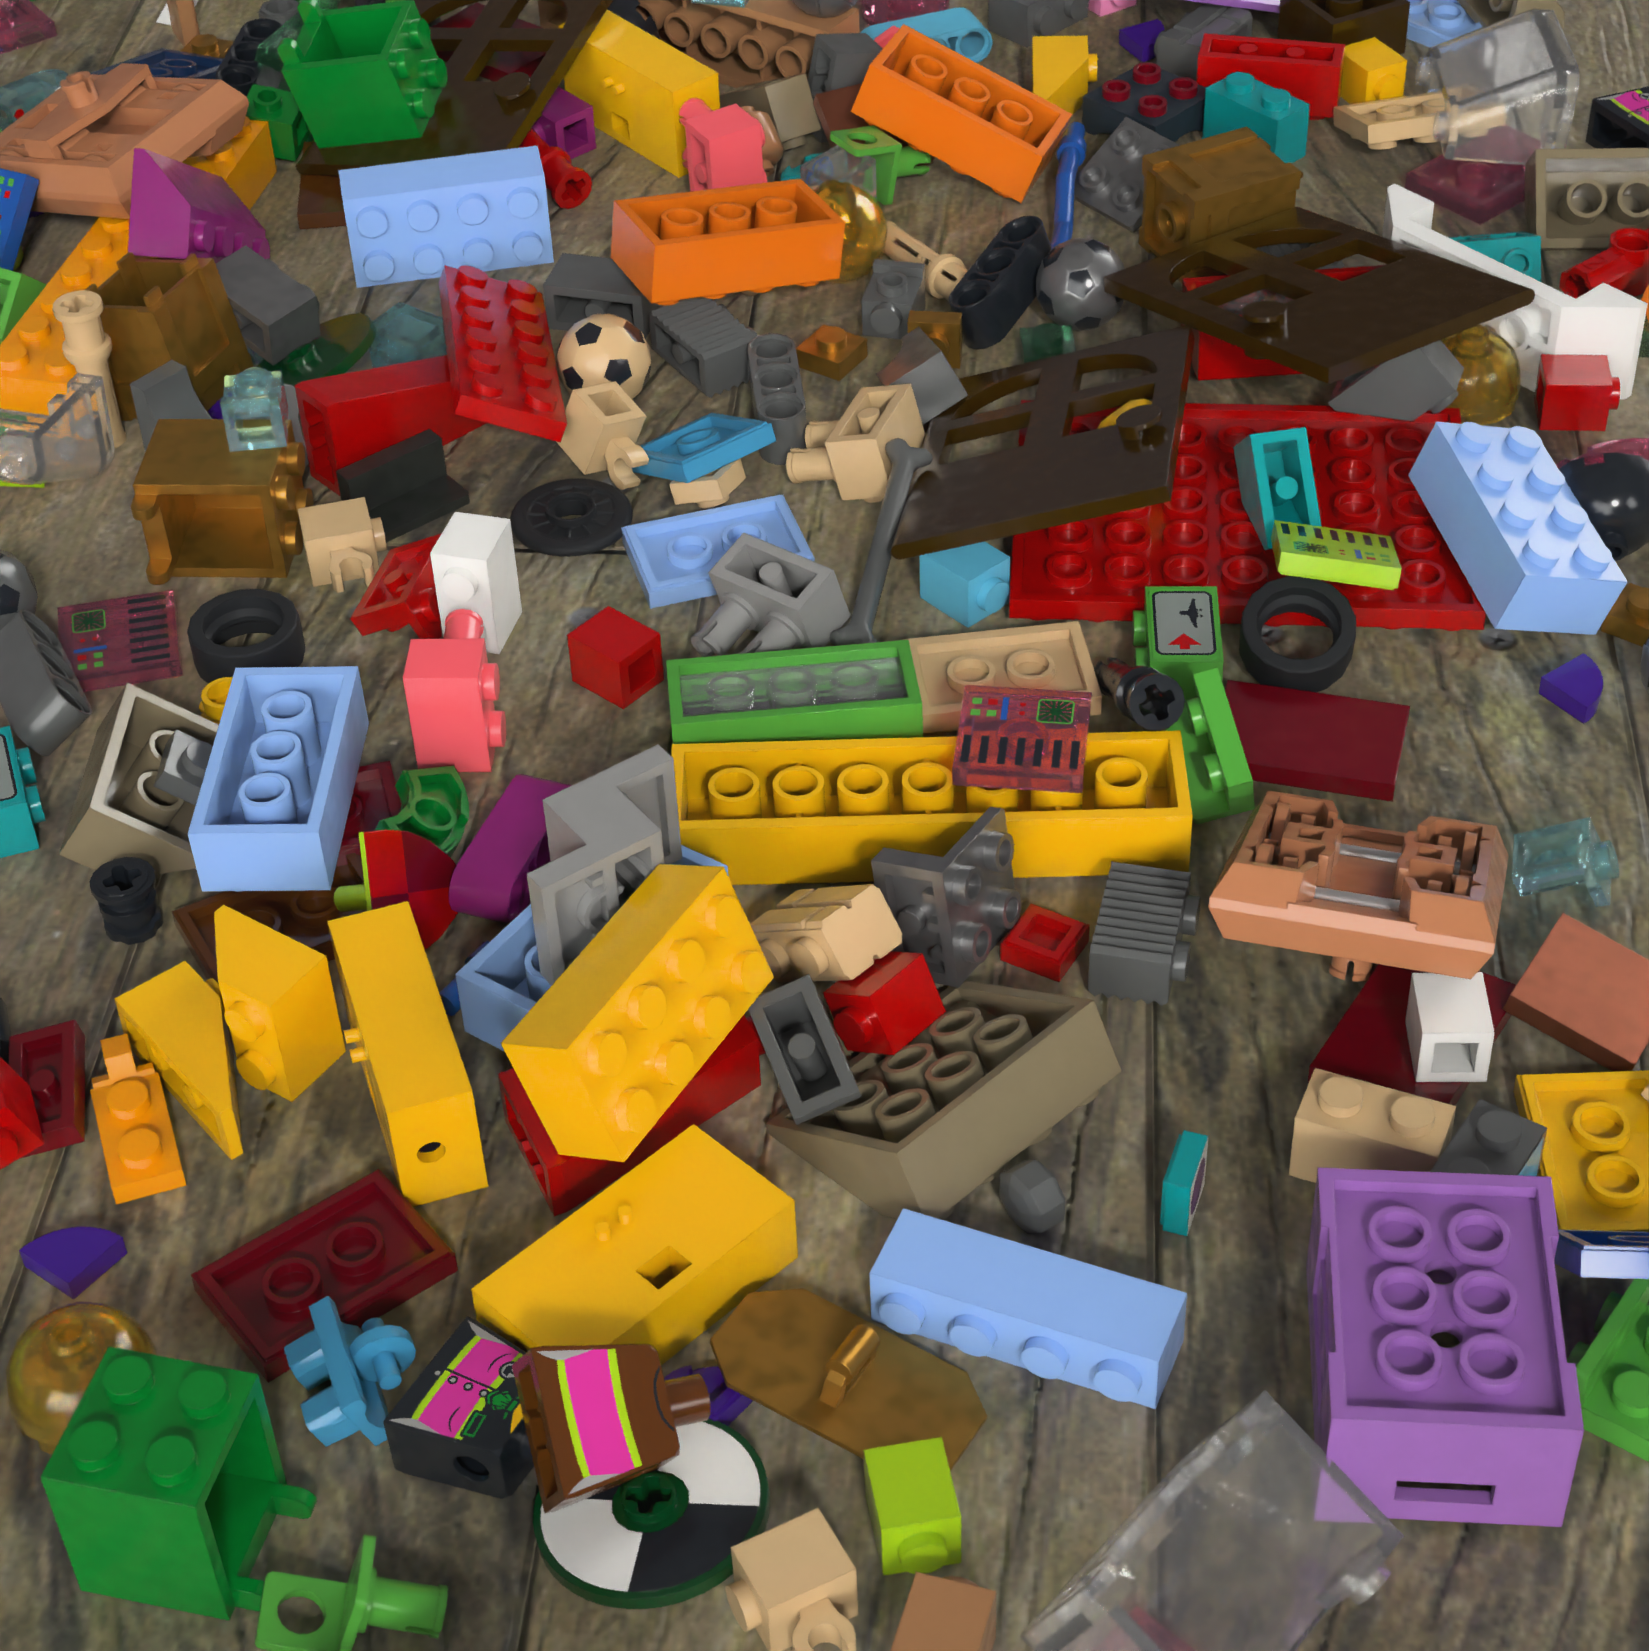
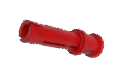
M531 128L520 146H538L546 188L551 190L553 200L561 208L565 209L581 205L591 192V177L584 169L574 167L570 156L562 148L549 146Z

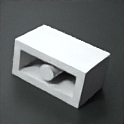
M454 512L430 553L442 634L444 637L445 619L449 613L458 609L471 610L477 613L483 620L484 630L481 638H485L486 652L500 654L522 613L511 521L507 518Z

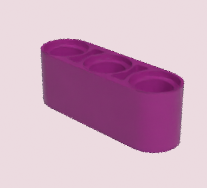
M518 774L512 779L454 869L449 888V904L453 911L509 924L531 904L527 873L551 862L543 799L572 785L524 774Z

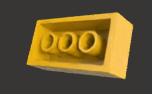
M658 864L501 1042L510 1063L559 1155L625 1162L774 978L724 867Z

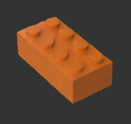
M905 24L899 28L870 63L851 110L852 113L863 118L870 126H875L880 130H885L906 141L914 150L928 153L949 164L955 172L969 175L990 186L998 195L1012 198L1019 203L1023 202L1051 161L1073 115Z
M802 179L614 200L611 259L651 304L674 305L679 300L697 297L720 299L725 297L727 293L742 291L765 293L773 290L774 287L795 284L810 287L817 285L820 281L840 278L846 222Z

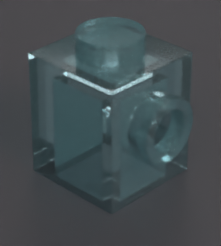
M399 302L372 321L377 330L376 337L369 348L372 368L447 355L443 318Z

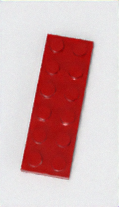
M444 265L439 281L454 414L561 443L567 426V419L542 292H538L533 285L521 280L511 279L506 283L489 278L485 272L472 266L463 265L457 269Z

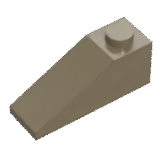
M806 73L748 84L719 94L720 108L737 104L740 107L753 106L755 110L768 113L774 122L784 150L806 144V134L821 130Z

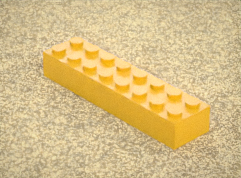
M1181 730L989 735L986 763H978L982 736H972L968 762H960L964 736L672 744L671 757H673L681 845L727 865L732 885L873 882L871 860L883 848L944 857L989 807H997L1005 810L1007 832L1012 836L1014 842L1012 859L1013 878L1109 875L1111 861L1189 872L1193 815ZM1000 737H1008L1005 765L997 764ZM1018 738H1026L1023 766L1014 765ZM1036 739H1044L1040 767L1032 766ZM1054 740H1062L1059 768L1051 767ZM1072 741H1080L1077 769H1069Z

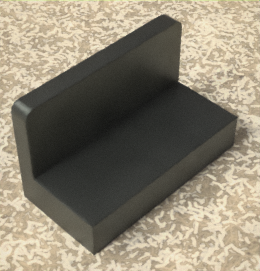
M431 429L425 430L336 471L341 501L365 497L370 519L381 517L386 543L470 503L469 492L447 475L442 438Z

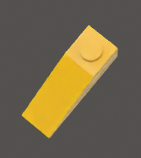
M1032 36V93L1074 114L1083 105V96L1088 94V82H1097V53L1088 52V36Z
M183 961L114 998L123 1032L128 1034L133 1053L143 1064L153 1062L155 1073L159 1072L163 1086L223 1152L233 1160L243 1154L232 1044L224 1018L225 1007L220 987L213 978L205 981L186 961Z

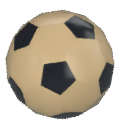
M593 314L576 322L564 335L557 353L558 375L570 394H572L574 389L616 381L628 396L634 399L642 391L650 376V347L642 332L628 320L614 314Z

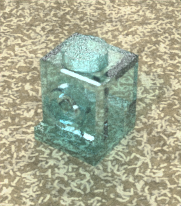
M250 367L237 375L225 376L224 394L220 400V406L230 452L287 447L289 408L282 371L268 372L261 367ZM270 416L271 426L243 428V419Z

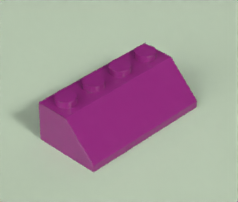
M134 148L128 252H133L134 256H145L147 259L184 260L190 254H196L197 258H213L216 264L246 245L264 259H270V245L265 238L266 230L222 177L146 149Z

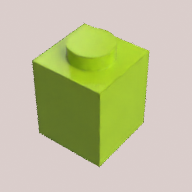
M942 1437L863 1450L865 1497L882 1575L886 1576L904 1572L927 1574L945 1565L962 1563L961 1513Z

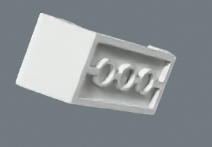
M1397 184L1387 187L1383 237L1531 288L1535 292V298L1531 304L1441 339L1448 349L1535 392L1541 354L1607 355L1611 377H1619L1620 400H1625L1632 395L1648 303L1606 283L1598 285L1575 299L1432 230L1434 202ZM1379 262V265H1387L1385 263Z

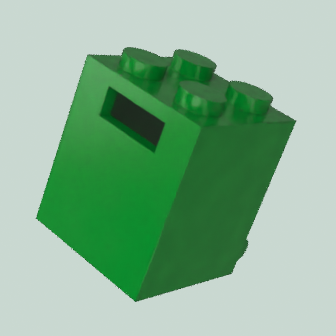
M301 0L298 5V12L304 25L296 41L291 38L281 40L278 46V53L284 64L281 72L317 147L327 148L421 138L429 119L434 115L436 102L442 88L447 84L448 74L444 61L438 58L431 42L429 25L425 19L421 18L414 0L321 10L316 0Z
M110 1346L107 1348L40 1477L81 1591L228 1621L235 1607L257 1612L260 1610L264 1581L252 1579L249 1576L276 1515L307 1519L312 1515L317 1503L316 1496L309 1490L287 1485L258 1374Z

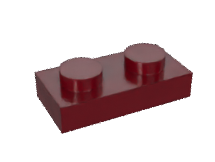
M76 1020L10 1036L9 1066L31 1087L45 1143L21 1158L85 1142V1035Z

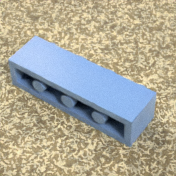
M904 1208L869 1273L871 1321L884 1324L901 1334H916L957 1347L968 1355L986 1356L1025 1368L1042 1378H1057L1101 1392L1104 1396L1115 1401H1130L1156 1409L1184 1341L1186 1292Z

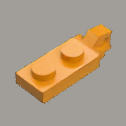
M127 1033L100 1040L108 1074L91 1078L93 1089L90 1092L116 1205L187 1186L159 1072L155 1073L153 1062L136 1066Z

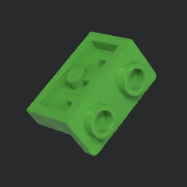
M1218 668L1193 674L1195 697L1185 700L1186 703H1184V709L1178 721L1165 729V731L1181 730L1193 815L1192 821L1195 824L1206 823L1255 808L1253 779Z
M1634 1279L1624 1295L1615 1291L1609 1294L1595 1322L1594 1332L1598 1335L1591 1345L1579 1341L1569 1355L1567 1363L1576 1364L1584 1430L1649 1462V1279Z

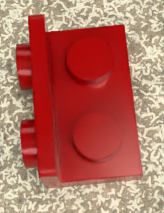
M442 533L389 550L350 618L362 636L385 629L389 632H394L409 624L419 639L441 638L442 628L430 553Z

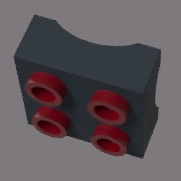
M1142 62L1083 96L1082 124L1086 129L1085 132L1092 135L1112 134L1120 123L1128 117L1163 137L1176 142L1180 137L1191 131H1203L1206 87L1199 85L1194 79L1180 77L1167 72L1155 63Z

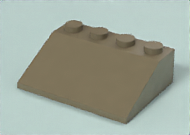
M964 981L959 988L949 986L939 994L946 1012L895 1055L861 1052L849 1061L862 1097L796 1125L789 1107H787L768 1121L766 1126L773 1138L882 1216L898 1219L904 1208L944 1220L953 1213L955 1205L979 1185L986 1184L1000 1176L1004 1170V1165L1028 1146L1046 1139L1051 1134L1052 1127L1075 1108L1092 1102L1098 1096L1099 1089L1121 1072L1094 1000Z

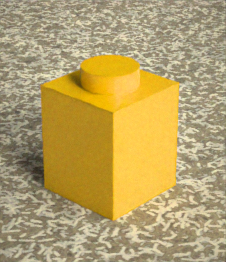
M1376 37L1346 45L1340 97L1349 104L1403 97L1407 60Z

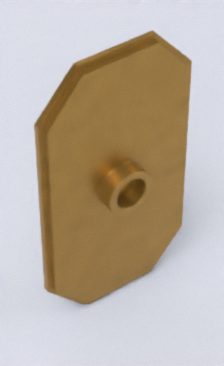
M804 1288L749 1292L710 1339L711 1348L727 1387L864 1459L863 1450L942 1437L949 1468L952 1470L988 1417L966 1371Z

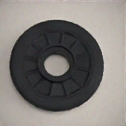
M584 478L562 479L543 484L526 493L513 508L511 528L516 538L531 550L551 556H580L605 549L622 538L621 527L631 525L633 510L626 495L610 484ZM570 515H581V517L573 519L562 518Z

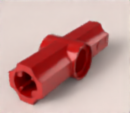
M1639 228L1615 230L1610 235L1608 249L1561 273L1559 288L1563 293L1575 299L1602 283H1606L1631 296L1644 294L1649 284V228L1645 230Z

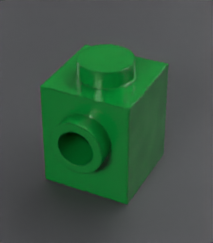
M253 84L247 95L249 106L246 117L250 120L268 121L274 157L296 162L303 148V143L307 141L311 132L292 93L274 87Z

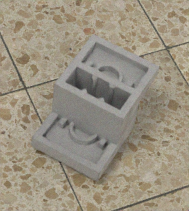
M659 744L543 799L551 862L527 873L540 974L551 986L658 864L670 865L682 859L673 757Z

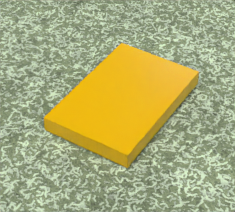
M1649 1070L1516 1075L1513 1092L1519 1116L1547 1127L1538 1176L1552 1178L1558 1229L1649 1232V1101L1640 1095L1649 1085Z

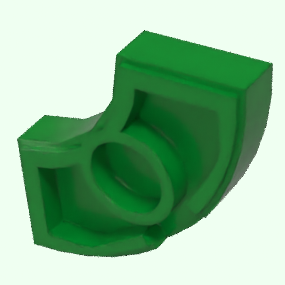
M454 766L403 770L395 785L402 802L401 812L396 816L380 820L375 831L385 829L409 831L431 841L451 858L462 839L465 825L469 819L468 796L460 775Z

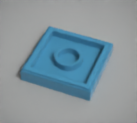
M710 413L641 445L640 447L645 450L649 457V462L647 465L632 468V471L638 474L689 483L776 442L772 424L767 423V421Z

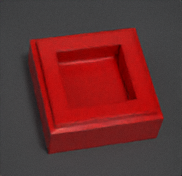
M1031 903L1001 942L1000 960L1060 982L1088 944L1090 925Z

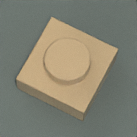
M740 458L689 483L673 480L669 486L675 505L697 503L699 508H711L728 501L730 498L729 494L746 479V475Z

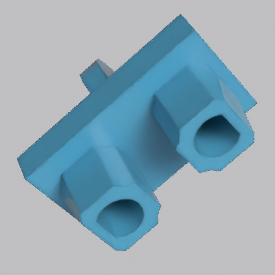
M327 1296L309 1306L315 1329L284 1347L290 1369L295 1378L308 1391L329 1379L332 1383V1386L300 1404L305 1424L309 1431L326 1447L359 1430L377 1446L387 1440L383 1421L389 1415L381 1388L390 1390L400 1385L402 1382L401 1373L408 1369L414 1361L416 1348L409 1331L400 1326L385 1325L380 1318H371L365 1321L362 1325V1330L358 1326L344 1324L340 1320L335 1302Z

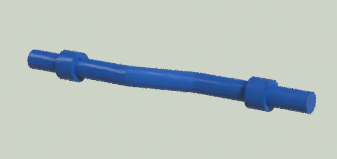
M1073 122L1068 125L1066 135L1061 138L1058 144L1057 159L1059 166L1055 183L1054 229L1050 242L1052 249L1056 245L1072 239L1075 179L1078 167L1083 163L1087 151V144L1084 140L1086 129L1079 122Z

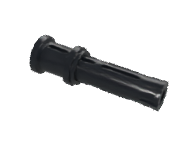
M1114 657L1106 658L1108 665H1105L1102 661L1095 665L1094 671L1101 693L1115 700V705L1122 715L1135 721V723L1147 730L1155 731L1169 728L1178 721L1184 709L1185 699L1183 690L1177 681L1152 667H1132Z

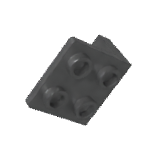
M1126 117L1077 174L1074 200L1131 232L1137 231L1142 225L1144 175L1142 174V156L1179 145Z
M989 807L944 857L883 848L871 860L875 887L880 888L903 934L901 935L902 943L892 951L923 953L934 983L959 988L975 968L985 961L989 952L1008 930L1013 928L1019 919L1021 897L1019 892L1015 890L1012 870L1014 842L1012 836L1007 832L1006 816L1003 808Z

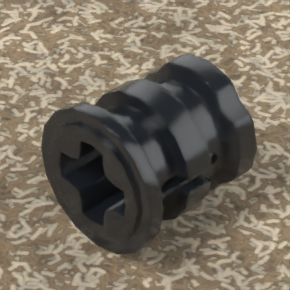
M136 857L117 858L101 865L92 874L89 882L91 893L98 901L100 912L104 918L106 935L114 942H123L127 945L142 943L154 937L157 930L163 924L161 908L158 906V897L154 889L156 883L154 868L147 861Z

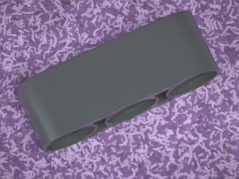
M767 333L753 338L748 343L751 402L754 419L771 423L776 442L759 449L761 458L775 465H786L787 454L791 452V448H807L805 442V399L796 346L793 339L779 333Z
M21 609L0 630V703L16 735L35 752L43 756H49L91 715L92 710L56 634L36 615Z

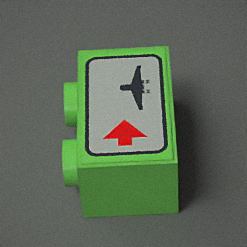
M1145 586L1144 610H1133V646H1144V648H1135L1134 667H1152L1174 679L1182 688L1185 700L1195 697L1193 674L1218 668L1221 680L1223 678L1224 659L1217 586Z

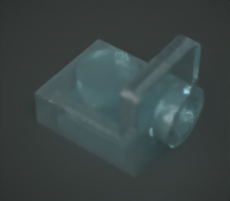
M1590 817L1514 834L1512 880L1520 897L1585 883L1596 907L1610 905L1611 880L1619 878L1618 859L1611 841L1601 842Z

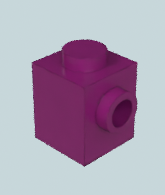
M558 86L544 107L542 115L531 128L549 146L562 148L573 159L596 149L593 106Z

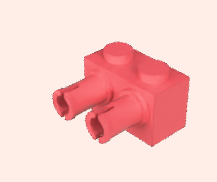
M691 98L681 106L679 115L684 118L679 120L685 127L687 143L682 158L687 160L683 162V165L689 171L690 191L768 182L762 159L765 133L761 123L756 118H753L737 104L713 111L703 100Z
M458 609L452 611L446 617L443 639L410 640L403 683L418 769L454 766L457 772H491L495 747H504L506 743L505 712L495 711L493 701L499 698V668L497 663H488L485 638H481L484 630L482 618L471 610Z

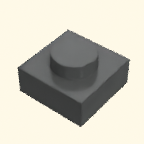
M176 729L165 745L153 787L196 806L213 746Z

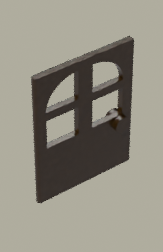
M414 0L421 18L425 19L428 24L441 15L459 7L488 1ZM489 0L471 28H430L431 42L435 51L455 52L446 63L447 84L442 88L435 105L434 115L429 119L422 137L318 148L313 140L296 164V170L303 175L339 176L338 170L519 148L535 121L542 115L544 107L613 0H542L557 4L568 12L563 28H511L529 0ZM495 51L547 52L531 78L526 73L515 72L502 77L498 81H476Z
M1300 207L1288 209L1104 276V291L1184 325L1191 324V328L1244 349V354L1250 358L1269 359L1327 384L1527 306L1535 298V292L1531 288ZM1317 243L1280 258L1254 249L1276 244ZM1356 254L1387 264L1345 281L1313 271ZM1203 265L1231 275L1185 293L1172 286L1181 276ZM1262 289H1267L1293 299V301L1285 304L1277 301L1250 303L1242 309V316L1217 307Z
M1191 324L960 378L959 381L968 396L929 422L922 449H927L932 454L933 459L930 465L921 467L914 472L892 544L891 555L901 560L1171 501L1195 339ZM1119 368L1140 369L1153 373L1080 390L1084 373ZM1038 384L1035 400L1032 402L972 415L999 398ZM1134 399H1152V405L1137 406L1122 413L1116 420L1117 425L1070 435L1075 416L1119 407ZM1028 427L1024 446L948 463L953 444Z

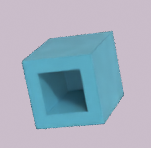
M984 541L919 556L920 598L965 627H971L1009 604L1010 556Z

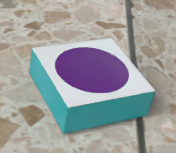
M1183 1130L1182 1135L1179 1134L1163 1180L1160 1225H1163L1162 1231L1188 1236L1205 1184L1208 1135Z

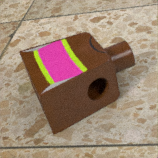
M653 1345L540 1346L528 1350L512 1365L545 1514L563 1509L662 1467L680 1455V1443L676 1427L707 1421L710 1416V1398L702 1376L694 1374L664 1380L658 1351Z

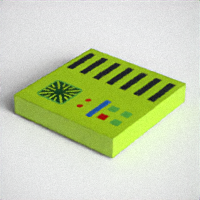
M1274 520L1271 543L1277 572L1281 575L1388 590L1398 589L1402 568L1391 536Z

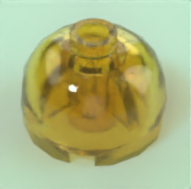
M835 179L827 180L813 191L846 223L840 278L821 282L834 285L856 282L873 269L874 260L881 259L885 252L887 241L886 216L877 200L863 189L844 181L841 183Z
M1476 325L1441 339L1443 344L1464 367L1457 387L1459 394L1446 408H1460V415L1465 417V422H1474L1480 425L1497 423L1510 416L1515 410L1516 400L1520 395L1521 389L1520 361L1510 343L1482 325Z
M79 1301L55 1307L33 1320L18 1337L5 1370L10 1411L16 1427L24 1437L26 1434L28 1437L37 1440L42 1451L50 1455L53 1454L109 1346L158 1355L148 1333L133 1316L102 1302Z

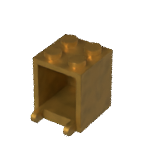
M158 419L133 483L135 495L131 503L133 518L141 521L150 557L146 568L150 584L162 585L167 583L171 577H288L294 555H301L303 549V536L297 509L314 506L312 490L304 488L302 481L305 470L304 446L302 442H295L291 420Z

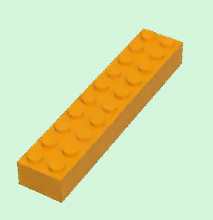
M245 117L242 131L212 155L188 157L182 163L222 177L250 211L277 173L268 121L250 120L248 117ZM99 217L0 344V415L27 418L30 432L90 438L91 436L75 365L71 364L63 355L62 343L65 341L62 323L55 318L52 307L55 300L60 296L73 291L85 290L91 284H96L98 288L119 270L116 262L128 253L130 219Z

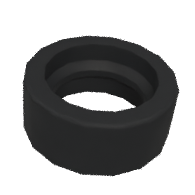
M1286 576L1269 581L1251 595L1242 612L1239 639L1240 657L1247 672L1261 685L1310 692L1325 690L1343 676L1352 659L1356 639V616L1348 599L1331 584L1317 579ZM1286 612L1306 613L1320 619L1331 629L1333 643L1330 649L1323 655L1307 660L1289 659L1273 652L1263 642L1261 638L1262 627L1266 621L1276 615Z
M240 589L221 594L201 605L190 618L187 634L194 665L200 678L207 683L219 678L233 677L235 668L299 667L303 662L305 642L300 616L294 603L280 593L264 589ZM248 633L273 635L263 642L246 647H227L221 645L231 638Z

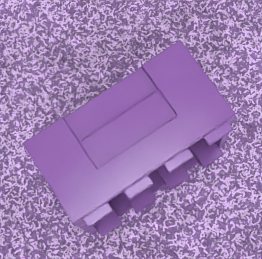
M1318 1167L1306 1263L1318 1515L1562 1527L1584 1433L1576 1364L1567 1363L1554 1263L1559 1232L1551 1177ZM1440 1332L1450 1333L1460 1341V1344L1453 1348H1444L1439 1346L1431 1336ZM1397 1481L1492 1485L1491 1491L1396 1487Z

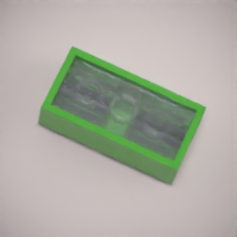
M909 640L666 660L673 744L923 737L922 700Z

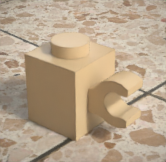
M616 381L574 389L565 410L567 426L561 443L557 442L558 445L584 475L608 470L610 479L617 488L623 490L639 486L641 481L634 474L632 468L647 465L649 462V457L645 450L636 445L646 415Z
M365 497L297 509L313 587L332 584L333 589L339 593L344 592L343 581L364 578L366 586L369 587L379 569L377 552L386 551L387 545L381 517L370 519Z
M819 1508L731 1547L734 1582L726 1585L725 1590L731 1610L743 1631L747 1632L755 1628L768 1651H783L792 1646L793 1651H814L813 1647L825 1642L835 1644L841 1651H857L855 1629L849 1619L858 1615L856 1568Z

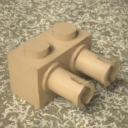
M899 384L860 388L840 420L810 421V425H807L805 430L807 448H791V452L787 454L786 469L790 481L795 484L808 481L834 480L837 483L842 500L863 499L869 503L883 501L892 468V462L885 450L886 443L892 439L901 438L910 447L922 448L925 439V432L912 385Z

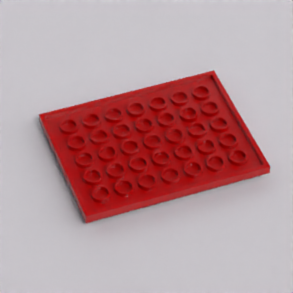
M1021 400V404L1032 402L1034 400ZM1185 403L1171 501L1013 535L1009 618L1031 619L1035 621L1048 619L1088 620L1091 622L1132 621L1133 610H1144L1145 586H1217L1220 625L1241 624L1242 612L1251 595L1267 582L1288 575H1281L1277 572L1273 549H1264L1242 504L1233 447L1250 434L1306 427L1322 527L1391 536L1402 568L1398 589L1394 588V590L1321 580L1333 585L1348 599L1356 616V627H1382L1390 630L1400 628L1443 629L1446 631H1458L1461 629L1484 630L1486 613L1408 476L1436 422L1462 424L1460 408H1445L1436 414H1432L1428 410L1414 421L1340 412L1335 411L1331 406ZM1121 406L1075 416L1070 435L1097 429L1102 420ZM1028 427L1019 429L1018 447L1024 446ZM1286 612L1276 615L1264 623V625L1271 627L1304 625L1329 628L1320 619L1306 613Z

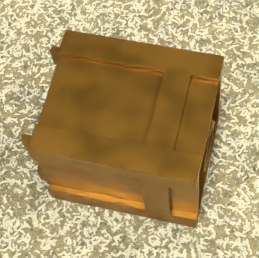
M1247 126L1143 155L1142 226L1139 227V245L1148 253L1153 252L1159 257L1294 208L1296 190L1300 188V178H1303V172L1291 162L1285 163L1270 151L1271 146L1262 138H1257L1258 135ZM1203 265L1181 276L1179 282L1182 283V278L1223 276L1226 273Z
M128 252L116 262L119 270L98 288L96 284H91L85 289V291L99 294L102 298L103 311L100 314L103 331L110 336L113 345L111 355L107 360L121 421L138 419L130 383L170 360L186 366L194 391L207 412L239 380H243L255 370L213 258H197L196 254H190L184 260L147 259L145 256H134L133 252Z

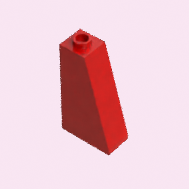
M447 355L305 380L294 385L311 476L339 496L340 491L336 471L428 429H431L442 438V445L444 446L487 424L454 414Z
M743 1015L625 1162L559 1155L514 1068L498 1073L505 1121L555 1217L570 1211L628 1173L692 1124L698 1127L761 1086L759 1056L766 1054V1051L751 1015L747 1017Z

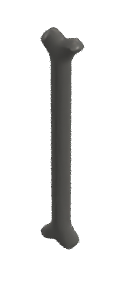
M895 438L886 443V454L892 462L890 476L851 620L847 626L830 634V642L834 646L878 642L872 633L892 557V544L907 500L913 473L921 467L930 465L933 459L932 454L927 449L910 447L901 438Z

